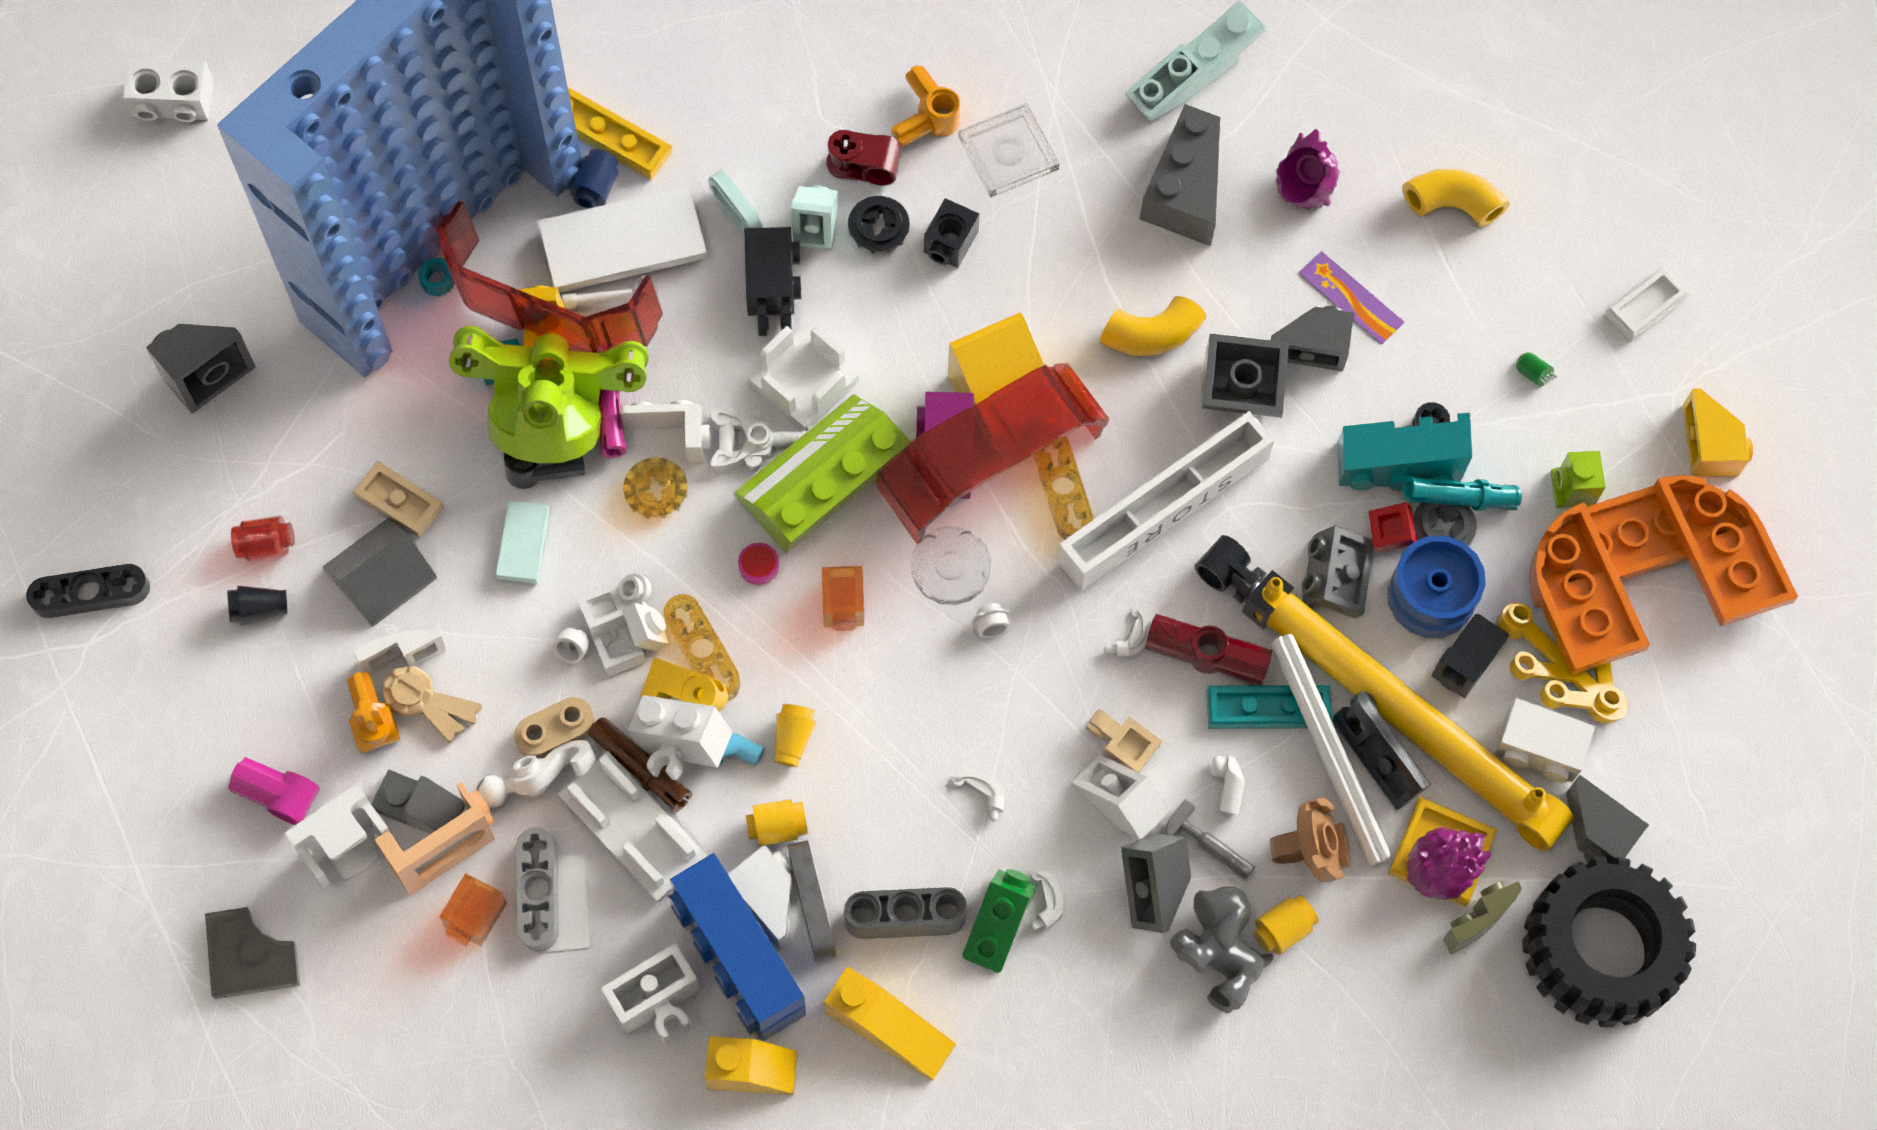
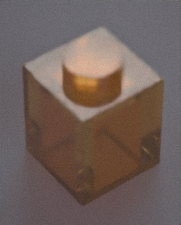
M862 566L822 567L824 627H832L836 631H851L856 626H864Z
M465 873L439 918L447 929L445 934L452 940L464 946H467L469 941L482 946L507 902L501 891Z

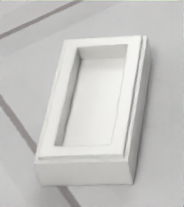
M1663 266L1610 306L1604 315L1632 342L1684 302L1690 293Z

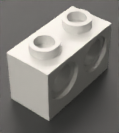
M129 58L123 99L131 116L144 121H154L157 118L176 119L186 123L195 120H208L214 80L206 61ZM149 90H154V91H152L151 93L144 94L145 92H147V91H149ZM193 91L188 95L182 96L186 92Z

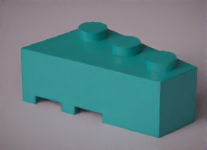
M1470 412L1457 414L1458 421L1433 424L1432 417L1419 418V425L1395 428L1394 421L1343 426L1337 442L1339 486H1350L1354 490L1390 487L1394 491H1402L1404 481L1407 482V477L1461 481L1472 459Z

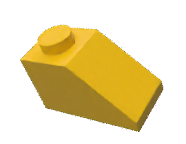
M1693 388L1683 403L1691 476H1739L1747 463L1751 462L1753 456V444L1750 438H1746L1745 424L1701 388Z
M709 1036L705 1073L708 1090L794 1095L797 1051L755 1039Z

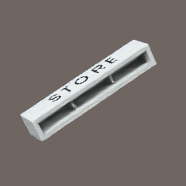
M1250 411L1059 543L1057 563L1079 590L1083 591L1268 461L1275 440Z

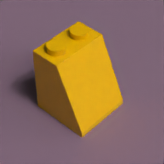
M1021 312L949 343L948 379L955 392L974 393L973 425L989 455L999 450L1001 452L1011 451L1018 447L1022 440L1035 434L1037 436H1044L1052 432L1060 424L1062 405Z

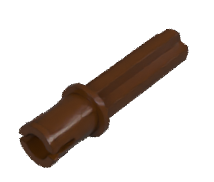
M600 717L589 728L590 737L603 749L609 751L620 764L639 779L644 790H651L674 813L686 806L688 802L683 798L686 797L689 800L693 793L678 780L670 778L666 772L667 765L662 767L658 777H653L647 769V762L650 756L607 718Z

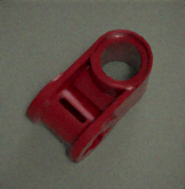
M838 130L829 137L827 143L829 154L826 158V166L829 173L834 177L864 181L880 186L891 185L895 182L902 147L897 139L887 135H872L850 130ZM844 140H848L847 147H844ZM840 162H844L843 169L840 168Z

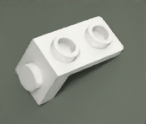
M677 400L670 404L653 405L650 402L639 401L632 403L630 406H621V418L624 429L685 427L687 463H704L703 449H711L710 425H703L701 403L693 404L687 400Z

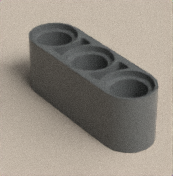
M949 887L861 891L854 893L847 899L844 906V923L848 932L860 939L950 935L961 930L965 924L967 902L960 891ZM949 903L957 907L959 914L952 919H944L937 914L936 910L940 905ZM907 905L914 908L917 915L910 921H901L896 918L894 911L900 906ZM861 907L868 908L875 914L874 918L867 923H858L851 915L856 909Z

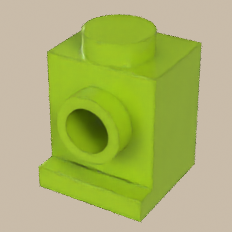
M1600 451L1568 452L1561 466L1552 468L1550 471L1556 508L1573 507L1585 502L1586 506L1596 504L1606 488Z

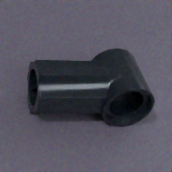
M504 453L507 480L518 489L531 488L539 481L585 475L583 456L562 463L531 462L532 465L529 468L520 470L513 465L521 460Z

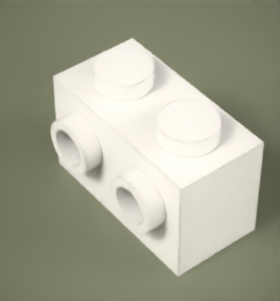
M1516 698L1507 712L1494 755L1502 757L1503 761L1512 767L1521 769L1529 767L1543 772V776L1551 781L1558 783L1568 781L1573 783L1582 771L1595 726Z

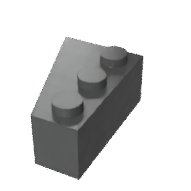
M1184 104L1144 194L1140 220L1211 246L1216 226L1221 117Z

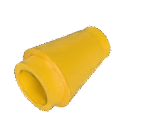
M782 704L781 713H776L775 763L798 767L817 723L813 720L814 710L793 704Z

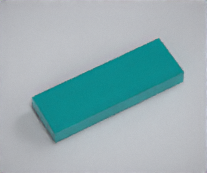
M1289 685L1207 686L1208 729H1308ZM1316 685L1332 721L1330 685Z

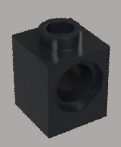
M945 198L924 234V253L928 254L938 264H950L959 268L979 232L980 213ZM946 233H952L957 235L958 237L955 239H946L942 237V235Z

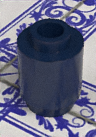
M592 149L588 155L582 158L569 188V192L574 197L576 204L586 209L606 204L618 175V169L616 168L618 161L613 155L603 150Z

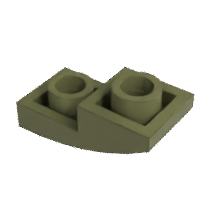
M1503 881L1488 886L1480 892L1482 897L1473 907L1477 918L1474 913H1468L1450 923L1452 928L1443 939L1450 954L1480 938L1499 921L1522 890L1519 882L1506 887Z

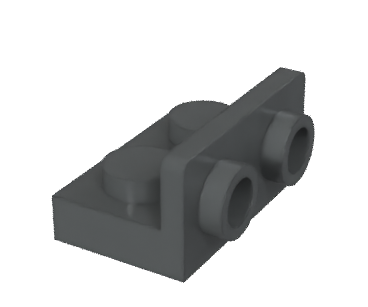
M1337 525L1314 534L1308 545L1309 561L1307 574L1302 582V601L1311 609L1322 605L1352 618L1364 615L1374 551L1373 540Z

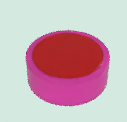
M752 543L746 546L739 555L738 565L740 574L750 584H767L778 574V555L768 544Z

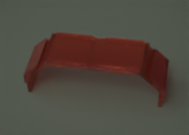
M458 200L450 214L447 213L436 228L451 276L463 303L473 312L520 331L523 329L536 333L538 337L546 333L558 334L567 341L571 351L601 353L624 341H636L646 347L658 329V322L663 312L650 276L645 275L628 303L585 317L464 268V264L480 241L464 202Z
M1068 363L1054 364L1053 367H1048L1045 364L910 442L906 449L896 455L877 473V489L918 545L923 541L926 528L958 498L1081 426H1086L1096 440L1101 436L1104 427L1107 426L1109 417Z

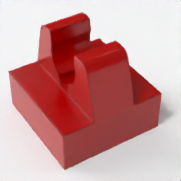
M1408 502L1368 511L1373 547L1378 553L1410 546L1413 542L1417 541L1412 507Z

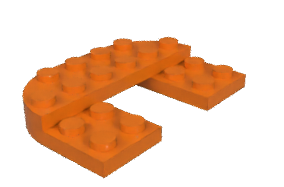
M1676 475L1659 478L1653 486L1590 506H1586L1585 502L1580 503L1558 516L1546 530L1534 552L1530 565L1529 584L1535 608H1542L1571 674L1573 675L1635 655L1649 648L1648 638L1621 581L1682 561H1690L1720 627L1794 603L1798 598L1796 590L1761 519L1754 509L1731 489L1726 493L1715 486L1707 484L1708 479Z

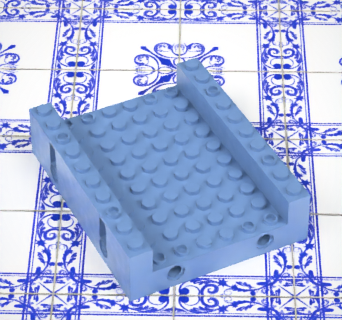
M356 0L217 124L299 322L364 378L373 370L376 371L382 368L393 352L379 314L385 299L396 289L399 290L405 287L410 282L413 273L428 259L436 258L441 247L451 238L461 235L472 218L479 212L488 210L493 204L495 197L506 187L516 184L524 170L558 197L562 192L570 188L582 160L551 0ZM314 94V95H312V96L309 97V98L300 99L301 97H303V96H305V95Z

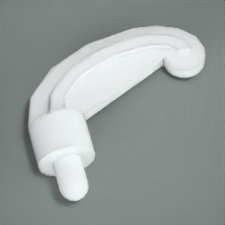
M1135 606L1132 609V616L1137 618V621L1128 641H1115V645H1106L1104 647L1105 653H1115L1116 657H1131L1137 655L1145 648L1151 621L1149 614L1143 607Z
M963 770L956 773L953 777V784L955 786L961 787L966 782L989 797L987 809L991 811L990 820L993 822L997 821L998 814L1004 810L1006 800L1005 791L1001 784L988 774L975 770Z
M1035 869L1032 871L1031 878L1035 882L1041 881L1047 908L1037 914L1038 919L1031 924V929L1037 930L1042 926L1047 929L1063 915L1065 901L1062 889L1056 878L1045 869Z

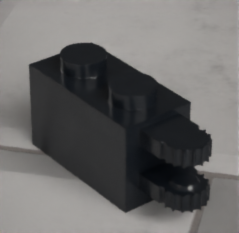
M791 227L744 228L748 316L758 315L759 336H767L769 331V318L767 315H782L780 318L781 330L787 326L792 330L791 314H794V300L802 299L801 276H793V265H800V241H792Z

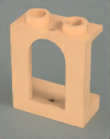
M462 782L456 785L467 810L404 852L389 830L374 839L387 863L410 896L495 840L490 826L495 821L489 813V807L477 790L469 793ZM480 830L468 839H466L465 841H463L462 843H460L459 845H457L456 847H454L453 849H451L450 851H448L447 853H445L444 855H442L441 857H439L438 859H436L435 861L431 862L430 864L419 870L418 872L415 871V869H417L418 867H420L421 865H423L424 863H426L427 861H429L430 859H432L433 857H435L436 855H438L439 853H441L442 851H444L445 849H447L463 837L467 836L472 832Z

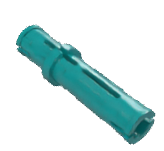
M1407 477V482L1404 481L1402 488L1403 498L1408 503L1459 505L1471 507L1475 511H1485L1487 508L1515 511L1518 509L1517 506H1520L1522 500V492L1518 485L1493 484L1485 479L1461 482Z

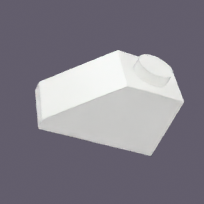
M1099 755L1071 782L1115 827L1138 839L1153 831L1158 823L1169 813L1168 808L1146 776L1102 755Z
M763 845L729 872L728 875L763 931L777 948L781 950L787 944L792 881L789 873L793 869L780 852L776 851L772 854Z

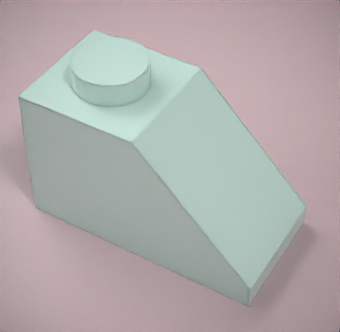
M820 185L811 187L799 186L791 208L793 241H800V246L832 250L838 212L837 191Z

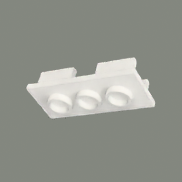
M609 751L597 759L595 765L588 772L578 776L557 794L657 903L672 891L670 883L672 877L707 857L703 850L642 788Z

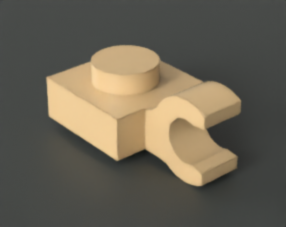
M1101 709L1095 712L1086 727L1096 737L1109 742L1103 753L1115 762L1140 773L1162 743V740L1132 718L1128 717L1121 726Z

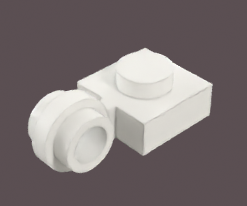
M637 573L625 576L619 583L618 593L622 601L628 606L621 611L636 647L657 652L669 645V642L664 632L666 624L662 615L655 608L646 605L652 593L650 582L645 576Z

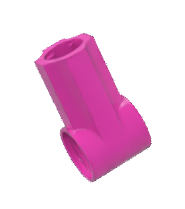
M244 757L241 762L236 764L232 771L228 789L234 794L266 807L267 811L277 818L292 825H297L304 820L320 787L297 773L286 771L284 774Z

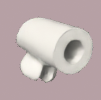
M1217 755L1213 758L1210 773L1214 777L1224 778L1219 811L1239 814L1245 788V779L1237 759L1230 755L1228 758Z

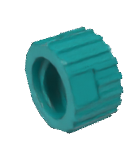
M434 257L428 259L420 266L418 277L425 293H428L430 296L440 297L448 292L450 293L451 289L454 288L455 276L453 268L444 259ZM441 271L445 274L440 282H429L433 272Z

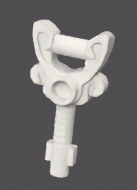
M712 409L710 410L712 425L719 431V450L713 455L710 467L714 472L720 473L736 469L745 464L747 469L756 471L762 467L763 459H768L771 456L772 448L791 446L814 426H808V431L772 432L770 423L762 420L761 413L757 410L750 409L745 412L743 417L735 412ZM735 430L742 431L745 438L743 448L735 451Z

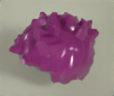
M1314 129L1306 137H1304L1303 133H1299L1295 143L1290 147L1287 157L1279 162L1276 170L1277 190L1282 199L1305 209H1309L1312 206L1314 208H1322L1323 205L1330 206V195L1333 194L1337 186L1340 174L1337 158L1327 147L1328 143L1321 141L1319 130Z
M1439 827L1428 831L1423 837L1417 839L1408 854L1406 862L1407 880L1420 895L1437 900L1458 899L1461 894L1473 886V880L1482 874L1485 870L1486 862L1492 856L1490 851L1484 852L1482 849L1485 836L1479 833L1469 834L1465 830L1455 831L1446 827Z

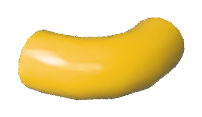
M1435 169L1413 177L1402 185L1403 196L1407 204L1419 216H1424L1441 207H1455L1465 211L1479 227H1485L1497 220L1510 206V202L1504 194L1485 178L1461 169Z
M1175 296L1162 313L1153 317H1137L1118 308L1107 322L1100 337V343L1132 356L1162 355L1181 347L1201 327L1206 319V313L1197 303L1183 296Z

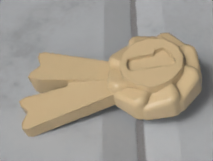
M416 666L394 669L383 683L385 704L389 705L391 711L402 717L423 714L449 743L453 742L456 734L464 732L463 725L450 716L452 715L468 723L476 724L475 714L482 708L480 703L434 692L430 676Z

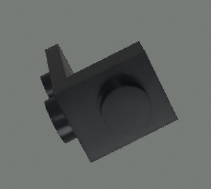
M1475 614L1451 648L1448 647L1442 655L1431 676L1448 690L1466 699L1509 638V634L1482 615Z

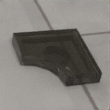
M248 907L205 913L211 996L214 999L300 986L297 945L294 941H278L262 934L255 926Z

